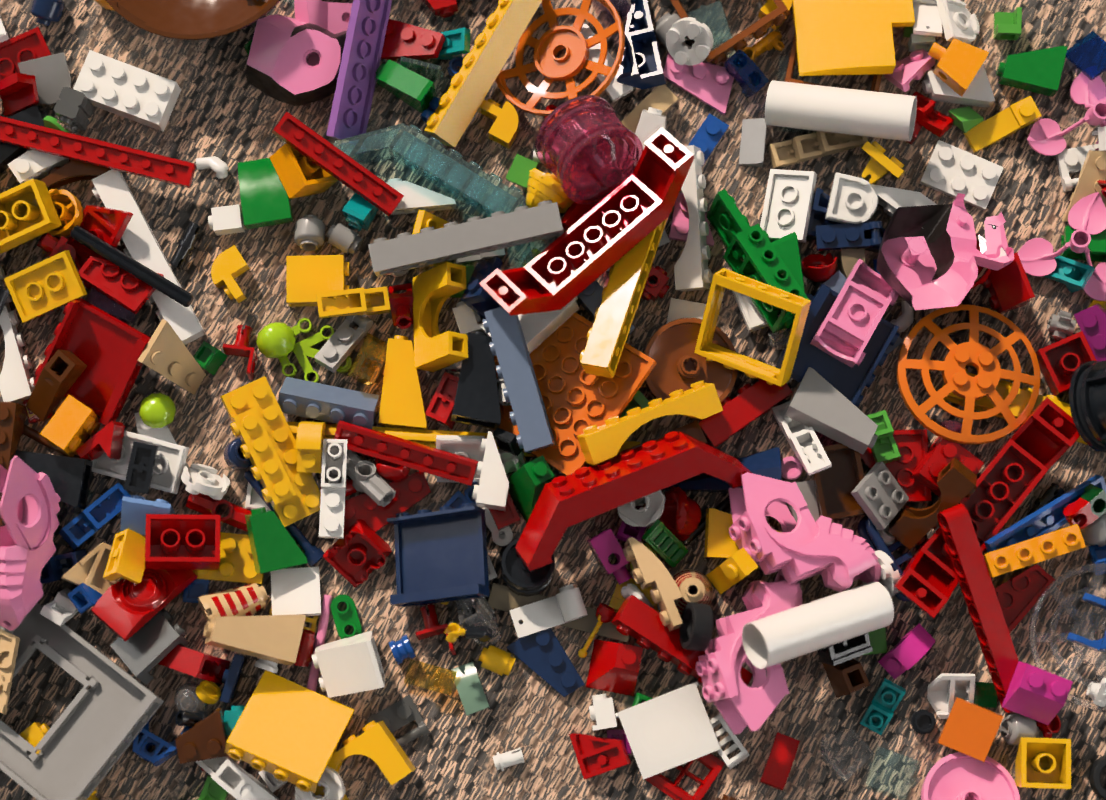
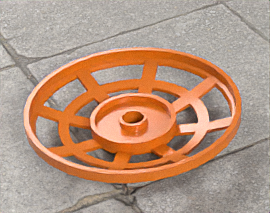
M543 0L541 4L545 14L537 18L519 39L515 57L516 68L501 70L495 80L503 95L513 105L527 113L549 117L574 112L596 99L615 77L622 62L625 49L623 23L618 11L610 0H597L608 9L615 20V23L606 29L603 28L592 14L588 13L592 0H583L580 9L565 7L555 10L550 0ZM577 16L572 27L559 26L557 17ZM585 20L589 21L598 32V34L588 39L580 32ZM548 22L550 30L545 32L539 40L532 37L533 33L540 26ZM618 32L619 47L615 62L612 67L605 66L608 46L607 38ZM601 43L598 63L588 60L589 48ZM526 45L535 48L534 62L523 65ZM566 49L563 57H556L559 50ZM582 69L592 71L591 75L576 87L574 77ZM539 70L545 78L537 88L529 81L526 74ZM598 74L607 76L594 92L585 99L578 100L577 93L587 88L597 78ZM519 76L523 85L533 93V96L526 104L520 102L507 87L506 79ZM553 81H565L567 91L558 93L547 92ZM568 97L570 106L562 109L548 111L535 109V106L542 98L556 100Z
M959 304V306L944 307L931 312L910 330L898 354L896 365L897 382L906 407L923 427L948 441L978 445L1004 438L1015 431L1027 419L1039 395L1040 367L1037 355L1023 331L1011 320L985 307ZM969 311V323L954 324L942 330L932 321L934 318L948 312ZM979 312L1000 320L1014 332L1005 338L996 330L979 324ZM925 327L934 337L926 346L922 360L907 359L913 339ZM969 330V342L957 345L948 336V334L955 331ZM979 331L991 335L999 343L991 349L980 344ZM1020 339L1031 357L1034 376L1021 373L1019 358L1012 347ZM940 341L949 350V353L943 361L930 360L934 347ZM1005 350L1009 353L1014 371L1001 369L997 356ZM968 365L975 367L977 376H969L965 371V367ZM906 369H921L922 381L930 397L920 406L914 400L909 389ZM929 370L941 371L945 385L938 391L934 389ZM1000 379L1013 381L1012 388L1005 400L995 390ZM1020 383L1032 385L1033 392L1022 414L1016 419L1008 406L1016 397ZM951 392L965 399L964 411L951 406L943 399ZM986 396L996 406L987 411L974 412L975 400ZM937 404L948 414L963 419L961 433L953 432L940 426L925 413ZM1001 413L1008 424L1003 429L992 433L971 435L973 420L988 419Z

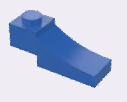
M118 482L65 525L58 533L75 551L121 512L123 496L131 497V495Z

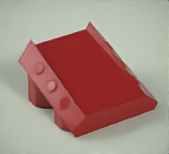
M358 519L344 533V538L338 539L323 554V558L357 588L368 579V576L375 569H380L385 564L386 557L392 550L389 544L375 533L364 520Z

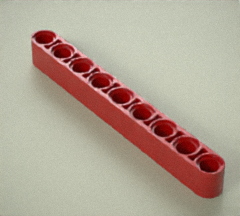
M959 503L938 512L937 519L999 702L1002 706L1019 660L970 515L966 507ZM1003 708V710L1008 714L1013 712Z

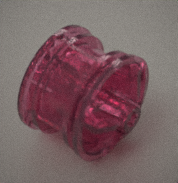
M595 95L575 97L559 105L543 121L535 140V152L542 165L558 178L568 198L576 203L585 205L599 203L630 177L643 152L640 139L634 132L622 124L611 104L604 98Z

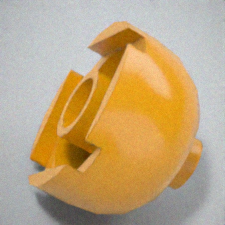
M51 189L49 194L62 226L47 233L55 237L69 236L75 226H81L83 206L81 201L71 192L64 189Z

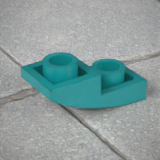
M884 677L860 724L882 735L892 719L895 709L905 695L906 689Z

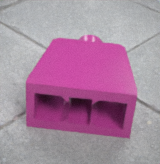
M611 528L606 529L587 541L606 574L613 573L619 585L632 578L625 566L629 561L626 560L623 549ZM612 553H614L617 558V562L615 564H611L608 559L609 555Z

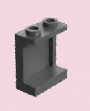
M165 608L159 611L126 642L118 637L110 644L135 677L146 685L154 679L149 673L150 670L179 643H182L184 646L189 644L184 637L187 633L179 624L174 626L171 622L174 618Z

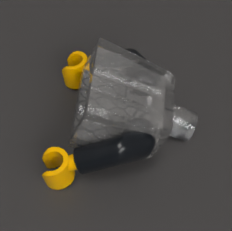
M484 597L455 601L462 628L456 623L449 624L444 633L448 634L446 637L448 642H455L459 636H462L464 639H473L477 644H483L487 641L490 644H494L499 641L501 634L496 614ZM442 602L441 604L448 605L449 602Z

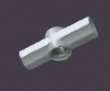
M347 450V475L352 479L354 489L365 492L379 506L385 507L390 504L391 500L395 497L396 491L376 473L374 463L362 460L354 451Z

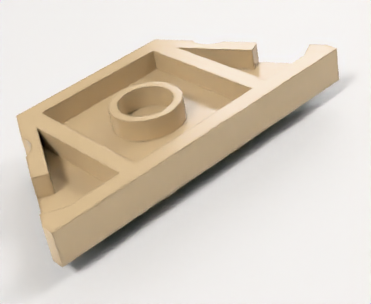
M104 542L95 547L61 577V579L77 586L84 583L102 595L111 585L124 578L121 577L114 581L103 578L112 548L111 545Z

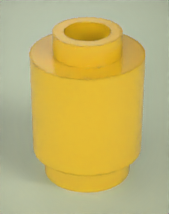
M490 644L489 648H483L478 661L482 662V668L501 676L503 674L509 676L516 658L512 657L511 653Z

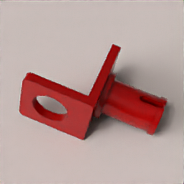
M412 284L389 286V302L393 325L401 329H407L413 324ZM398 290H406L404 293H395Z
M238 325L235 344H223L222 348L225 355L249 358L246 373L248 379L253 381L257 353L254 347H249L252 327L245 325V329H243V325Z
M428 605L430 615H428L425 606L420 608L425 629L416 632L418 640L443 634L448 627L447 623L439 625L435 605ZM448 642L452 655H455L454 644Z

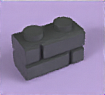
M63 87L59 95L60 100H57L54 111L59 117L58 121L64 124V128L71 132L77 133L78 130L86 131L89 123L88 118H91L95 108L84 93L69 87Z

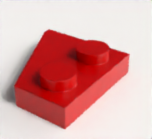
M579 733L569 734L584 780L631 764L623 740Z

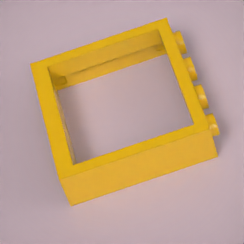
M723 268L713 275L694 353L706 357L707 361L719 362L727 369L742 371L748 377L763 379L769 385L783 386L791 378L811 300ZM725 288L795 314L781 369L712 343Z

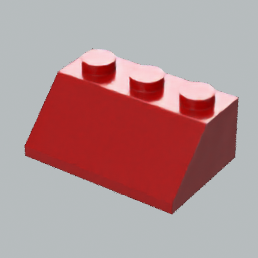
M146 514L145 569L219 570L220 515Z

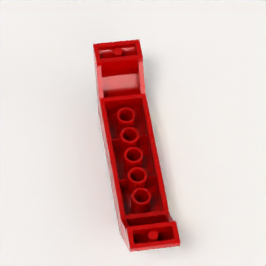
M661 128L644 142L645 148L630 177L526 266L502 271L497 268L479 285L510 316L561 310L669 217L694 160V155L666 130Z
M1045 398L1002 444L977 475V488L970 497L967 498L965 496L960 501L968 510L982 552L986 548L984 542L997 535L1045 473L1080 436L1073 418L1049 398ZM940 526L931 532L915 552L894 586L932 618L946 604L959 582Z
M668 432L660 439L646 441L640 447L623 450L615 457L590 467L578 468L570 475L558 476L552 482L545 484L515 549L529 571H533L553 562L551 556L566 529L572 525L701 473L724 480L735 489L742 486L741 475L752 472L737 458L684 432Z

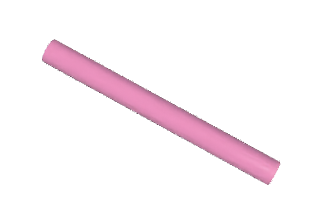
M323 595L313 654H315L316 646L325 644L333 596ZM312 661L307 688L316 692L320 668L315 669Z

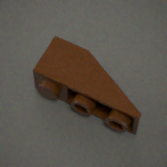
M58 349L43 368L26 407L40 420L45 421L83 373L87 365L71 351Z

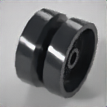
M517 538L508 544L503 552L501 561L503 582L510 591L517 595L526 597L539 595L548 588L553 579L554 555L551 556L552 563L529 571L516 552L515 547L519 540Z

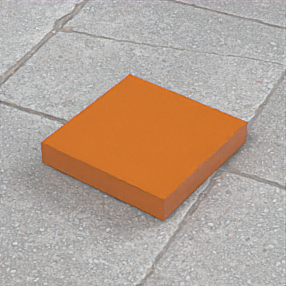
M956 697L938 743L985 762L1003 716Z

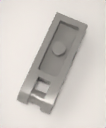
M360 315L346 316L344 322L314 356L315 362L335 373L372 328L373 320ZM355 324L359 326L356 330L352 328Z

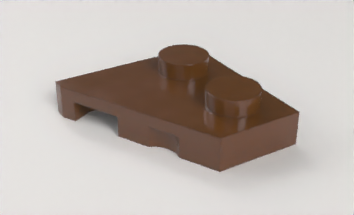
M217 708L211 715L200 720L191 729L176 738L175 742L180 764L228 756L225 753L227 735L221 708Z

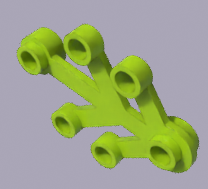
M302 318L298 321L297 325L291 328L296 336L300 333H309L313 325L309 319ZM308 322L309 327L305 330L301 329V324ZM329 325L323 326L320 332L298 343L295 342V347L291 351L295 353L305 373L304 379L308 381V375L313 373L316 375V379L312 382H319V375L313 370L307 357L314 359L319 350L311 347L322 341H328L334 334V329ZM326 329L332 331L329 337L323 336V332ZM288 356L278 358L282 365L284 376L294 377L297 373V368L293 363H290ZM349 356L345 359L346 365L340 366L336 370L337 372L346 373L352 368V360ZM288 366H292L294 369L291 374L285 373V369Z

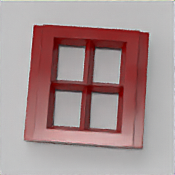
M710 753L696 759L710 769L704 780L688 771L694 760L687 762L684 767L681 765L675 767L681 772L674 783L660 773L645 780L674 800H701L725 763ZM684 775L700 784L693 796L678 786Z

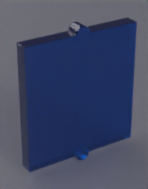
M1092 31L1083 39L1077 40L1076 44L1067 50L1066 58L1092 81L1104 71L1106 72V42Z

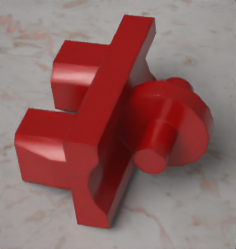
M46 233L43 234L36 245L47 252L46 258L69 250L73 261L76 258L75 248L68 243L65 244L68 239L63 236L55 238Z

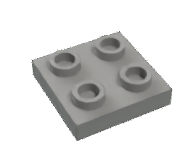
M883 461L875 463L851 492L877 530L885 529L909 500V497Z

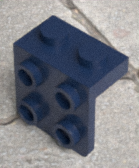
M498 257L477 262L466 286L467 289H465L461 298L482 319H486L484 312L501 307L479 285L497 268L500 270L503 262Z

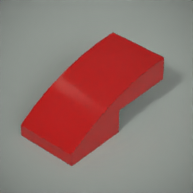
M917 91L912 95L917 96L916 121L938 137H941L952 127L954 119L935 110L936 101Z
M779 732L776 733L760 778L761 783L783 791L800 740Z

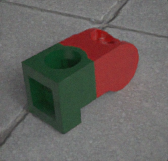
M1089 484L1084 489L1085 493L1079 499L1067 505L1063 510V515L1069 525L1078 524L1080 530L1092 524L1106 513V493L1103 489Z

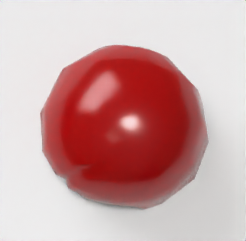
M827 253L825 256L810 254L801 262L802 273L812 282H826L837 271V257L833 259L831 253Z
M378 458L375 459L376 472L389 481H399L407 477L411 468Z

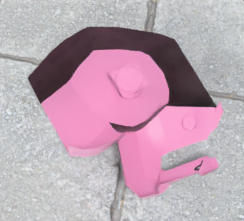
M294 0L295 19L279 14L258 19L246 64L247 82L266 95L294 106L319 101L334 94L353 3Z
M958 193L952 204L898 207L893 213L880 244L877 271L915 310L959 306L978 277L977 266L998 271L1014 260L1013 248L1008 247L1003 225L1006 221L1002 212L998 216L985 218L986 251L982 253L976 249L977 239L973 217L964 206L965 194Z

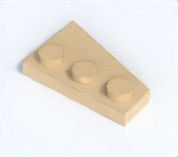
M1088 151L1079 174L1078 183L1074 193L1072 192L1069 206L1063 215L1062 221L1068 222L1069 211L1080 199L1096 192L1100 193L1106 207V198L1101 192L1102 188L1097 183L1099 180L1106 181V151Z
M162 319L137 361L194 395L206 373L170 324Z
M0 629V713L6 715L20 638Z

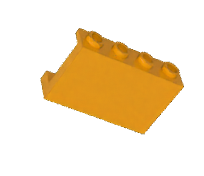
M1078 524L983 554L992 578L1085 548L1086 545Z

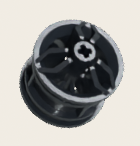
M1089 361L1081 364L1072 376L1069 388L1070 411L1075 427L1084 442L1095 451L1106 453V361Z

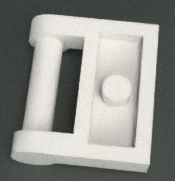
M1093 145L1064 149L1060 154L1056 155L1064 192L1072 191V188H1076L1079 178L1071 179L1069 173L1081 171L1088 151L1095 150Z

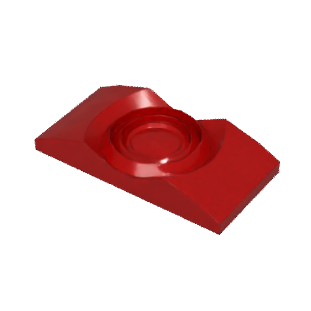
M144 569L141 583L135 584L124 578L111 585L96 602L91 611L126 642L198 577L192 570Z

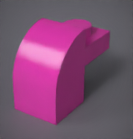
M918 623L901 638L896 646L881 657L878 663L896 679L914 666L929 651L936 640Z

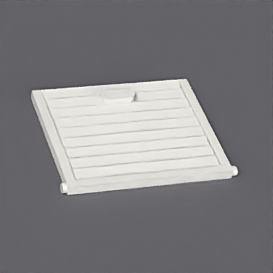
M698 682L688 684L615 713L616 717L620 718L643 780L721 749L697 689L699 686Z

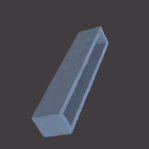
M502 307L484 312L486 319L482 320L486 333L491 334L493 341L489 343L492 355L497 356L499 362L496 370L499 379H504L506 386L503 389V394L506 402L511 403L513 410L509 412L513 426L517 425L519 435H516L519 448L524 449L526 453H531L556 445L518 315L510 316Z

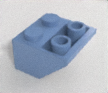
M139 495L123 496L120 532L130 529L145 536L146 514H175L173 507L168 501L163 499L150 501L145 500L144 497Z

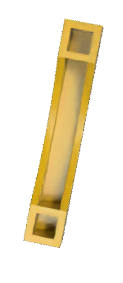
M704 380L695 382L690 385L691 389L676 390L669 394L670 397L662 400V398L654 399L648 402V407L630 409L624 417L614 416L606 419L605 425L600 427L593 425L583 429L584 433L578 435L577 438L586 463L595 465L616 456L627 438L640 426L653 419L676 414L694 419H705L723 411L714 383H705Z

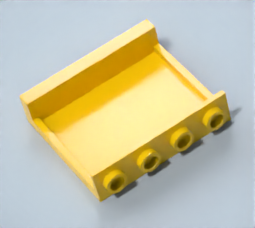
M265 670L226 741L225 753L236 761L242 760L249 763L258 771H266L273 774L280 781L291 782L302 791L315 793L317 785L345 729L351 723L354 709Z

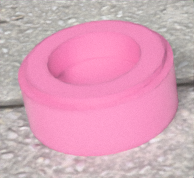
M789 456L781 461V477L783 479L793 481L801 476L803 466L798 458Z

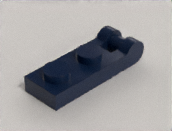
M882 221L859 224L818 225L815 227L817 251L880 247L883 239L881 238V230H883ZM864 232H871L872 238L865 239Z

